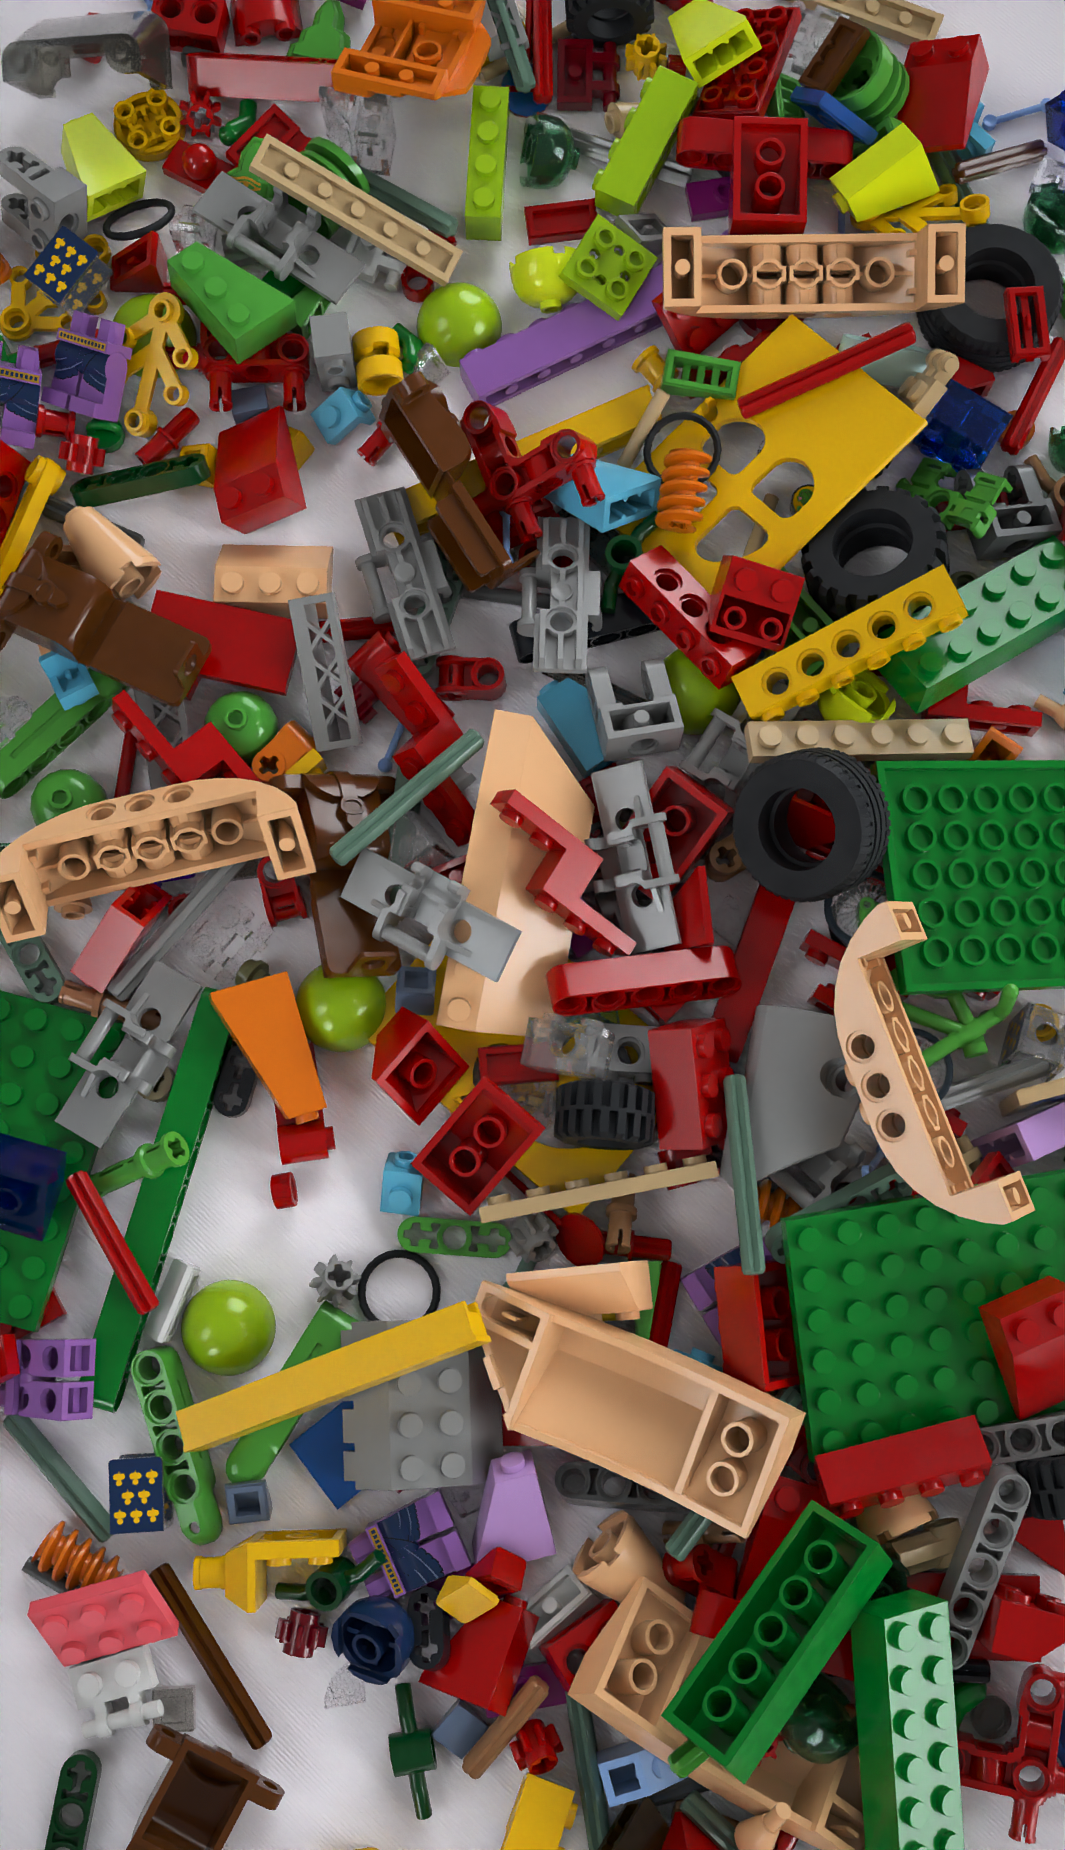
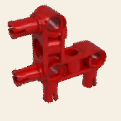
M163 282V292L175 295L179 298L182 305H186L173 290L171 283ZM200 321V343H197V346H190L198 353V363L192 370H198L209 381V408L212 411L220 412L221 398L223 412H228L233 408L232 383H283L284 409L293 412L294 398H296L297 412L306 409L305 382L310 376V350L308 341L303 336L295 333H285L240 364H237ZM165 346L174 369H182L177 367L172 359L175 347ZM185 352L182 360L184 364L188 360V352ZM220 356L225 357L224 359H215ZM293 356L299 357L297 359H289V357Z
M482 400L473 401L466 407L460 420L461 429L467 437L486 485L485 491L472 499L484 517L496 510L504 511L511 515L521 543L534 541L533 534H535L536 538L543 535V531L532 508L534 502L569 481H574L583 507L596 505L595 497L600 502L605 499V493L602 491L594 471L598 453L597 445L589 437L572 429L565 428L540 441V446L522 456L515 440L517 433L514 425L505 411ZM489 416L488 422H487V424L484 426L485 421H486L487 417ZM577 443V449L575 453L571 456V450L573 446ZM515 482L514 488L510 493V487L512 483Z
M1044 1664L1030 1665L1022 1674L1016 1698V1707L1019 1714L1016 1737H1012L1011 1742L1006 1741L1002 1745L975 1739L972 1733L957 1732L961 1786L1013 1798L1011 1825L1008 1836L1013 1840L1021 1842L1024 1825L1023 1837H1025V1843L1028 1844L1036 1842L1039 1806L1044 1805L1047 1798L1055 1797L1056 1793L1065 1795V1768L1060 1767L1057 1761L1063 1710L1065 1711V1673L1053 1671ZM1039 1679L1050 1681L1053 1684L1052 1691L1046 1696L1034 1695L1030 1689L1035 1681ZM1026 1766H1035L1042 1771L1040 1777L1035 1781H1025L1019 1774Z

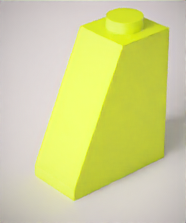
M693 0L668 17L682 60L694 81L698 82L699 89L762 49L761 43L745 15L708 0Z
M93 113L72 119L63 124L61 154L66 170L87 185V222L143 198L146 169Z
M901 123L829 178L836 192L831 196L834 204L843 215L849 212L857 223L933 196L940 191L922 143L904 123Z

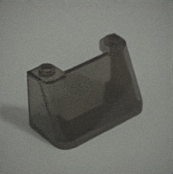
M152 11L38 20L4 49L1 59L3 82L39 99L56 98V90L54 88L57 82L62 78H71L70 59L105 56L109 66L118 73L139 74L149 80L150 86L154 90L173 89L167 24L163 18Z

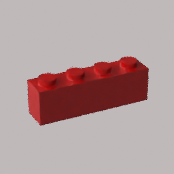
M971 1415L814 1456V1472L826 1509L835 1515H840L842 1519H847L862 1514L864 1508L880 1504L881 1508H890L905 1501L904 1497L919 1493L921 1497L927 1498L945 1491L946 1486L958 1483L962 1487L977 1485L985 1480V1476L989 1475L992 1460L976 1417Z

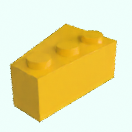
M525 1774L506 1825V1833L500 1850H565L564 1847L559 1846L564 1828L571 1830L578 1809V1804L572 1802L575 1791L535 1775Z

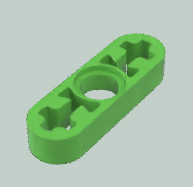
M418 1216L405 1219L400 1224L397 1232L400 1245L410 1252L481 1258H500L504 1256L510 1249L508 1242L512 1240L509 1230L500 1223L487 1222L481 1224V1221ZM413 1223H420V1230L433 1232L432 1224H440L437 1232L439 1248H430L433 1241L430 1239H420L418 1246H412L411 1239L405 1238V1231L411 1230ZM451 1226H459L466 1233V1242L459 1249H450L444 1243V1232ZM471 1227H480L477 1234L480 1236H489L491 1229H498L499 1236L505 1237V1245H499L497 1252H490L488 1244L477 1243L478 1251H469L473 1241Z

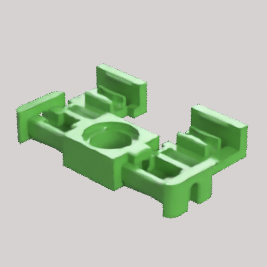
M927 457L922 459L911 477L912 485L905 477L898 481L895 486L896 489L901 488L910 491L912 498L915 495L921 496L928 501V507L935 508L939 503L948 501L947 508L939 513L945 530L951 531L954 524L969 528L976 539H980L985 535L996 517L997 512L992 505H994L1000 493L1003 491L1011 493L1013 487L1006 478L979 471L974 478L975 485L971 492L966 491L964 494L965 500L960 492L942 488L938 484L939 480H944L945 477H956L957 472L950 463Z

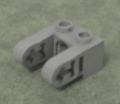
M7 147L0 151L1 177L22 193L8 194L2 198L1 212L4 224L19 234L40 253L62 226L67 227L83 240L87 236V185L63 167L55 170L24 148Z
M662 658L641 661V679L647 702L623 705L622 702L616 703L606 667L587 669V673H585L586 689L604 762L679 750L684 724L676 695L672 693Z

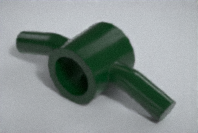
M653 511L634 528L630 535H618L607 544L605 555L609 575L603 587L601 612L606 614L615 613L619 584L629 564H621L616 561L622 556L636 558L643 554V541L658 528L655 524L657 511Z
M375 1549L357 1566L347 1557L340 1555V1557L333 1558L332 1564L321 1565L309 1576L306 1584L278 1582L275 1587V1597L279 1600H309L310 1604L318 1610L324 1612L332 1611L355 1591L359 1583L368 1579L386 1562L385 1555L380 1550Z
M401 1683L395 1685L401 1732L391 1733L388 1736L390 1759L395 1778L408 1775L416 1817L419 1820H425L432 1816L425 1771L437 1769L435 1744L431 1736L430 1726L417 1728L411 1683Z

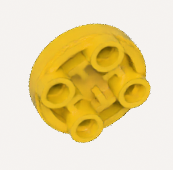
M154 87L146 92H140L126 100L119 101L114 106L113 112L115 117L113 126L116 138L136 160L155 162L166 159L178 140L184 141L186 125H180L179 123L183 113L179 105L171 97L167 96L165 90Z

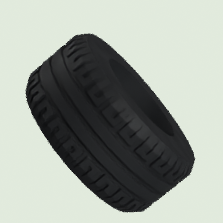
M979 224L974 227H967L965 282L979 279L989 280L1000 284L1004 288L1043 286L1048 330L1050 333L1062 307L1064 283L1059 265L1049 249L1033 235L1013 226ZM1028 296L1034 348H1039L1033 296ZM1015 297V298H1016L1017 305H1018V308H1019V300H1018V297ZM965 302L951 307L916 312L920 331L924 335V339L928 341L930 348L951 352L992 373L1009 370L1012 367L1019 366L1020 363L1026 362L1025 359H1020L1018 363H1011L1006 318L993 319L974 312ZM1019 309V313H1018L1017 315H1018L1020 341H1021V348H1024L1023 335H1022V326H1021V317H1020V309Z
M817 747L792 751L773 757L762 763L761 766H758L754 772H751L748 776L749 779L745 780L735 800L732 828L734 830L733 839H735L738 855L742 859L743 865L746 866L748 873H751L752 878L755 881L758 880L762 887H765L769 892H773L777 897L781 896L782 899L803 903L834 897L855 888L864 882L866 878L870 877L879 866L878 863H881L883 859L882 855L887 850L888 836H890L891 832L889 829L891 821L888 819L890 810L887 808L889 805L884 799L885 794L881 791V785L876 783L877 779L874 775L870 774L871 771L868 768H864L860 761L857 762L856 758L849 757L844 752L840 753L839 750ZM801 788L817 794L827 804L833 815L835 840L829 855L824 860L812 858L801 851L789 832L787 823L789 804L795 793Z

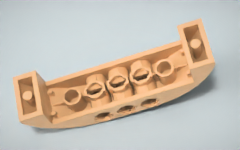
M966 223L927 224L917 233L701 236V227H663L662 229L663 308L678 314L725 319H787L791 314L797 318H848L914 313L951 307L965 302Z
M213 778L188 781L108 799L60 814L21 835L0 852V929L6 943L46 935L48 907L262 857L270 856L278 881L316 872V866L297 803L280 789L259 781L240 778Z
M885 901L878 904L864 918L850 939L840 962L835 984L834 1014L838 1039L846 1061L844 1071L849 1083L856 1087L859 1094L861 1116L864 1122L871 1126L882 1152L895 1171L914 1191L928 1201L959 1217L983 1223L1004 1225L1035 1211L1020 1170L976 1186L973 1185L884 958L927 940L913 902Z

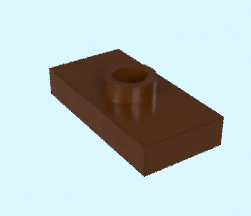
M839 16L798 80L800 85L805 88L826 91L832 96L871 36L867 27Z

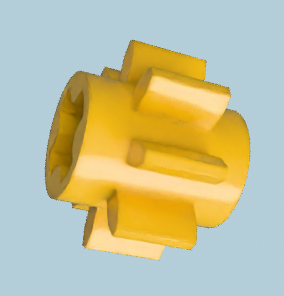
M655 33L652 35L636 34L634 45L626 44L625 70L633 71L638 81L641 79L646 80L647 77L653 78L659 65L667 68V44H660L658 38L655 37Z

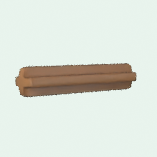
M537 1675L531 1676L510 1701L506 1716L499 1715L464 1757L462 1769L472 1779H478L484 1774L548 1696L549 1686Z

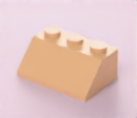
M223 544L215 564L213 602L291 618L288 600L332 592L333 546ZM326 602L316 603L318 619H328Z
M648 1260L506 1273V1280L510 1289L603 1321L602 1314L615 1313L616 1321L640 1319V1311L653 1309Z

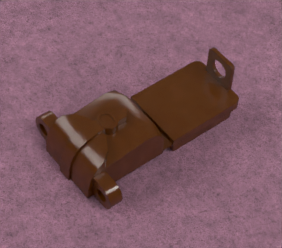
M421 371L412 373L400 383L390 387L387 395L383 397L381 402L382 409L378 417L382 422L381 431L389 443L395 442L431 499L434 497L437 501L435 509L438 515L428 520L426 526L467 591L473 593L485 585L492 590L501 585L506 579L520 572L521 569L533 564L540 555L538 549L512 563L509 555L460 480L457 481L467 467L472 452L458 418L448 409L446 397L440 387L434 382L427 380Z
M48 531L41 532L32 547L28 549L16 571L9 574L2 586L3 592L0 595V651L3 650L14 633L74 662L81 663L160 702L179 708L212 651L209 640L196 632L137 605L116 598L112 590L101 580L57 561L63 547L62 538Z
M328 771L325 774H283L275 776L268 781V785L280 789L296 801L315 862L316 872L309 873V887L312 898L311 909L324 978L393 976L402 966L399 947L386 940L380 942L372 937L378 917L340 897L359 854L345 866H340L329 853L330 847L394 794L396 781L394 777L376 776L375 774H350L348 771ZM389 830L384 831L366 848L388 859L391 848Z
M154 1724L145 1742L154 1752L169 1759V1762L139 1815L131 1841L126 1850H222L248 1800L265 1809L276 1810L285 1791L279 1784L261 1775L259 1770L233 1758L231 1752L217 1745L212 1747L186 1733L181 1734L165 1725Z

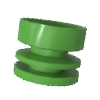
M867 28L871 36L832 96L874 128L888 116L894 118L903 107L909 93L910 77L905 66L890 52L889 47L879 35Z
M319 136L313 137L306 145L305 150L300 152L302 155L369 194V183L363 171L343 149L330 140ZM288 195V203L307 215L306 210L308 206ZM321 214V226L316 232L330 240L340 229L341 225Z

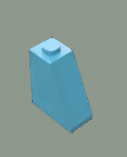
M596 460L594 471L602 491L605 493L604 500L600 502L595 497L596 505L583 507L573 480L544 496V498L604 533L647 517L653 511L658 512L657 502L660 496L661 478L653 474Z
M568 677L560 683L558 680H554L539 691L540 695L537 696L538 711L583 778L617 761L604 762L587 689Z

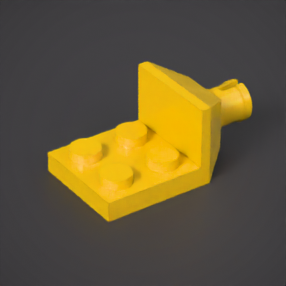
M347 1528L258 1531L230 1548L225 1555L215 1557L196 1556L193 1562L194 1590L221 1588L225 1590V1597L246 1613H256L267 1599V1566H288L292 1564V1559L308 1558L309 1565L332 1564L333 1558L340 1557L347 1546Z

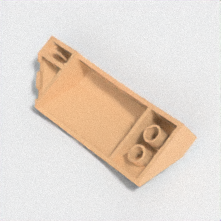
M495 709L462 885L470 890L466 902L522 932L498 982L492 981L448 956L436 1025L473 1032L553 1038L557 1014L552 1009L546 974L551 968L567 963L573 932L563 925L564 919L557 913L552 914L538 907L534 903L536 897L525 889L547 852L534 846L529 841L530 835L521 828L517 829L503 822L499 817L501 812L490 805L498 791L516 789L584 844V840L590 837L595 806L533 716ZM465 920L459 921L454 929L455 938L460 943L466 942L471 936V926Z
M486 1280L481 1282L474 1302L478 1303L487 1335L490 1336L492 1341L482 1345L486 1356L482 1359L493 1390H498L506 1412L502 1415L508 1431L514 1430L595 1463L677 1502L745 1539L749 1537L793 1450L806 1412L697 1360L621 1328Z
M640 1576L585 1653L567 1695L630 1740L670 1765L668 1762L669 1755L688 1739L661 1715L714 1639L689 1632L693 1611L647 1577ZM812 1687L808 1689L779 1733L784 1737V1740L778 1742L775 1751L777 1758L774 1759L770 1756L762 1758L761 1765L755 1768L745 1784L741 1783L712 1758H708L688 1775L692 1780L755 1816L769 1812L778 1802H785L791 1809V1817L781 1826L780 1830L820 1850H865L856 1709H850Z

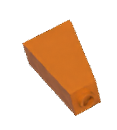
M281 972L211 992L208 997L212 1007L285 1120L295 1117L296 1124H301L320 1118L317 1110L327 1108L288 972Z

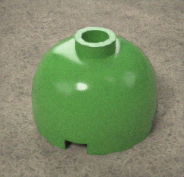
M231 691L220 696L209 707L204 719V726L211 721L249 767H252L255 755L280 730V723L273 707L260 695L249 691Z
M60 769L47 774L37 783L31 795L30 811L36 826L68 811L108 800L104 788L92 776L76 769Z

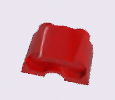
M231 0L230 2L235 47L256 46L260 44L261 38L268 35H273L279 41L284 42L300 37L303 26L299 0Z

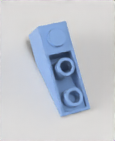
M633 1741L596 1752L597 1764L609 1808L650 1796L686 1779L678 1777L676 1773L671 1771L670 1765Z

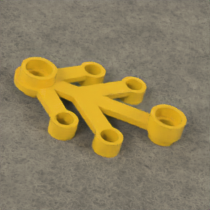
M943 184L939 186L940 191L933 196L858 223L850 214V223L853 227L862 231L874 230L876 233H906L902 228H894L889 222H900L913 233H917L928 224L925 221L962 220L966 223L967 227H974L975 225L986 224L990 216V200L984 194H971L960 201V207H950L958 202L957 186L954 184Z
M99 234L86 236L83 240L97 250V252H102L96 258L107 265L112 255L107 240ZM35 250V256L37 258L41 253ZM24 266L12 268V274L9 278L12 284L11 305L6 307L0 315V330L8 340L14 342L27 340L34 332H58V328L65 329V324L72 321V318L65 313L59 317L39 316L47 308H58L41 295L43 290L37 287L36 297L26 305V291L32 287L33 283L27 278L22 282H16L17 277L27 272L28 269ZM101 290L94 298L101 299L100 303L97 305L89 304L87 307L91 314L99 315L107 309L108 303ZM23 322L20 327L13 328L16 323Z
M162 292L157 294L149 304L148 314L129 328L125 327L124 333L127 335V340L122 345L132 349L136 346L137 340L153 331L150 344L132 355L131 360L126 359L127 374L125 384L129 377L144 368L135 406L127 411L124 416V425L131 435L141 438L152 436L158 425L157 417L150 410L159 373L165 384L163 397L168 404L181 407L189 400V391L185 385L181 384L165 350L167 337L169 336L175 347L172 359L177 367L192 370L198 363V353L190 347L181 327L185 316L184 307L179 298L171 293ZM166 306V314L162 317L163 309ZM188 352L189 357L184 364L182 358L184 353ZM178 388L179 397L177 400H174L173 393ZM139 416L140 421L136 427V419Z

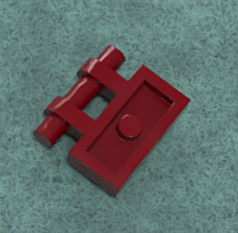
M558 38L557 111H592V98L603 101V111L606 113L609 103L617 102L620 99V84L617 83V72L621 68V58L617 54V44L615 42H606L603 45V52H593V39ZM593 70H600L603 73V80H593Z

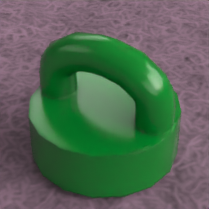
M93 418L85 426L87 436L99 438L98 448L106 450V454L117 451L124 444L125 431L119 420L117 423Z

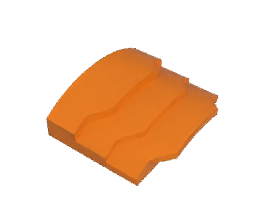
M372 0L375 25L361 50L344 47L331 71L334 90L366 98L375 94H386L400 98L411 95L434 101L441 97L466 94L479 75L491 47V38L481 23L486 0Z

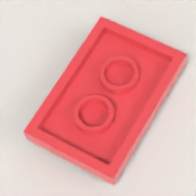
M145 1570L30 1602L27 1614L64 1667L175 1637L178 1635L179 1621Z

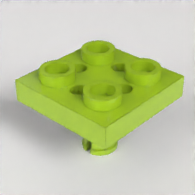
M598 214L559 277L569 287L618 321L658 257ZM614 248L621 249L622 256L620 255V252L618 250L614 252ZM592 251L595 252V254L598 256V258L595 259V255H594V254H591V256H590V252H592Z

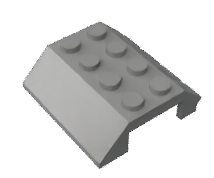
M414 1319L351 1322L352 1330H341V1348ZM482 1346L342 1398V1401H353L354 1408L342 1409L343 1443H354L355 1450L343 1451L344 1481H355L356 1490L379 1491L468 1486L485 1483L491 1459L503 1456L501 1398L498 1390H493L482 1359L486 1357Z

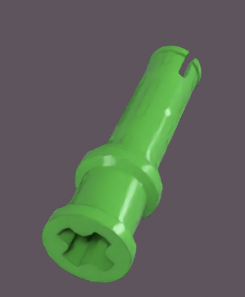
M174 1131L168 1132L161 1137L160 1141L154 1144L145 1143L139 1146L133 1156L115 1163L98 1173L89 1175L100 1197H103L144 1177L150 1179L157 1178L163 1174L165 1169L171 1166L176 1168L185 1165L189 1159V1148L187 1142L179 1133Z

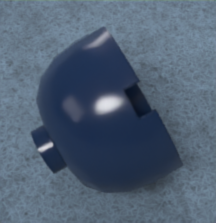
M373 1595L356 1600L342 1613L333 1624L331 1639L338 1658L343 1653L351 1663L347 1669L354 1676L366 1683L384 1685L391 1678L396 1679L410 1662V1655L414 1647V1626L409 1614L397 1602L388 1597Z

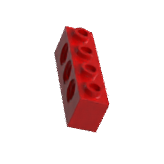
M662 545L630 560L619 587L718 690L732 683V676L754 665L763 648L708 631L711 595Z

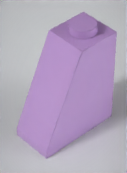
M1065 1100L971 1140L973 1147L978 1146L983 1155L980 1160L982 1161L989 1152L1000 1151L1011 1167L1014 1168L1064 1147Z
M531 1449L522 1452H509L502 1457L491 1459L472 1539L475 1564L496 1547H501L525 1559L526 1562L557 1554Z

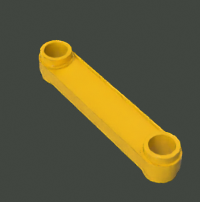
M37 455L26 471L24 479L29 484L0 547V595L3 592L2 586L9 574L15 572L20 564L49 495L53 496L59 490L66 476V471L48 457L44 458L41 455Z

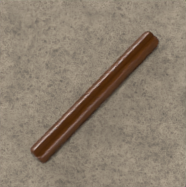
M167 1562L161 1564L151 1571L149 1577L179 1621L180 1631L253 1750L260 1749L271 1740V1730L172 1567Z

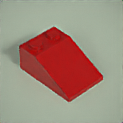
M959 35L951 38L912 42L904 62L910 77L909 93L903 107L898 112L897 119L902 121L922 143L925 153L965 149L990 69L981 35Z
M734 116L728 235L804 234L807 223L808 118Z
M281 405L219 432L214 480V493L222 524L243 534H248L307 509L285 410Z
M666 766L650 788L649 793L654 814L666 813L667 821L664 822L668 846L674 873L679 874L680 878L679 883L669 885L672 894L713 844L735 812L731 806L677 766ZM633 812L622 829L628 826L630 819L635 818V812ZM646 828L643 836L652 878L655 879L659 878L649 828ZM642 886L637 888L653 900L650 889H644Z
M485 1075L410 1164L471 1216L546 1127Z
M1049 1275L978 1307L1017 1419L1021 1421L1064 1401L1065 1283Z
M779 1476L746 1540L734 1599L739 1601L743 1599L811 1500L826 1509L819 1487Z

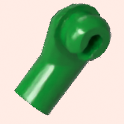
M242 99L239 104V117L227 122L225 126L219 129V139L224 145L232 146L256 122L257 103L254 100Z
M397 323L392 329L398 333L399 345L403 349L402 354L404 357L400 360L402 362V369L405 373L411 375L424 365V344L401 323Z
M959 1682L954 1686L957 1732L965 1715L985 1699L987 1693L986 1683Z

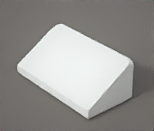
M178 1258L173 1259L157 1297L159 1305L151 1311L144 1328L145 1334L156 1342L164 1344L173 1340L201 1272V1267Z
M568 1563L526 1601L528 1602L526 1610L539 1617L529 1646L539 1656L542 1655L538 1648L601 1601L589 1586L581 1583L575 1577L577 1575L573 1573L571 1563Z

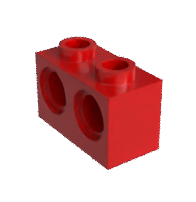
M153 0L147 26L154 48L182 52L183 47L189 45L224 53L231 21L226 0Z
M603 1599L538 1647L566 1692L569 1691L576 1673H571L567 1667L569 1653L574 1649H578L584 1657L601 1630L617 1610L618 1605L613 1599Z

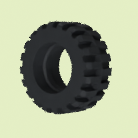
M877 486L876 490L869 491L864 487L801 549V564L808 593L833 622L943 564L948 574L950 573L945 526L941 523L939 513L935 508L928 507V501L921 496L915 495L912 498L910 491L897 488L896 491H890L889 486ZM891 546L901 549L908 554L897 567L879 575L862 576L843 569L854 555L871 547ZM927 605L919 606L914 610L913 614L927 607ZM883 625L879 628L877 635L893 625Z

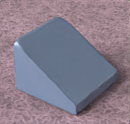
M265 384L232 390V414L236 425L270 410Z
M401 966L397 972L396 1013L403 1006L417 1015H433L436 970L432 971L423 967Z
M266 1479L225 1484L229 1525L268 1521L271 1519L273 1507Z
M457 1699L432 1728L431 1736L462 1760L490 1726L468 1704L461 1699Z

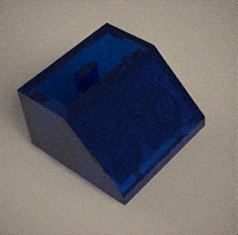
M951 378L945 385L948 388L925 418L928 425L914 438L912 444L916 445L923 455L950 463L957 473L960 470L982 469L1007 429L1013 415Z

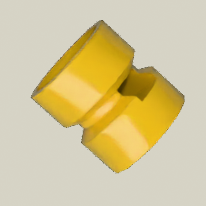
M373 326L361 329L353 335L352 345L354 361L357 363L355 369L358 390L372 396L387 395L390 387L404 379L402 362L399 360L400 345L398 333L389 327Z

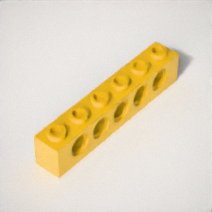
M943 564L732 676L731 679L753 721H779L785 716V711L797 705L804 707L814 703L820 698V693L831 687L838 689L850 684L855 679L854 675L868 668L869 670H876L883 667L891 660L890 657L902 650L909 652L921 647L927 641V637L938 631L946 633L962 624V619L969 615ZM927 605L932 608L926 618L921 620L912 618L914 610L919 606ZM886 624L895 625V631L890 637L884 639L877 637L880 627ZM847 644H860L859 650L854 656H841L842 650ZM816 661L824 662V668L818 675H807V669L810 664ZM782 679L789 680V686L785 692L777 695L772 693L773 686L777 681Z

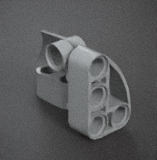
M756 1006L744 1076L747 1085L757 1182L806 1159L841 1148L861 1100L856 1087L850 1092H845V1085L848 1081L844 1071L846 1061L838 1039L835 1016L780 1006ZM727 1127L719 1174L734 1191Z

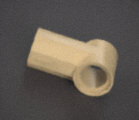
M944 1518L923 1525L924 1530L885 1542V1552L893 1562L890 1569L894 1577L904 1578L932 1568H948L962 1534L959 1518Z

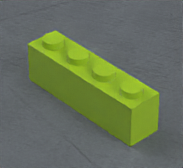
M659 65L653 78L647 77L640 92L641 101L637 109L632 107L624 123V129L626 130L622 138H615L608 153L609 162L605 170L600 168L593 180L592 190L595 191L596 207L617 217L618 215L639 214L677 141L679 121L690 116L697 102L698 82Z
M473 85L465 202V231L467 240H502L510 114L509 87Z

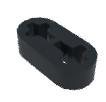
M238 1045L231 1048L224 1059L213 1099L217 1111L228 1118L240 1117L248 1111L258 1081V1076L252 1068H245L241 1080L237 1079L239 1067L234 1064L235 1057H243V1053ZM235 1083L239 1084L237 1096L242 1099V1103L240 1106L234 1105L231 1111H227L228 1104L222 1101L224 1094L231 1095Z
M424 1586L415 1590L408 1600L407 1613L414 1626V1647L410 1660L419 1669L434 1672L443 1668L450 1658V1615L436 1604V1609H432L429 1612L428 1623V1615L421 1612V1605L427 1604L428 1597L429 1600L436 1602L440 1591ZM429 1638L430 1643L437 1645L438 1648L437 1653L431 1654L430 1661L428 1657L422 1656V1648L429 1646Z

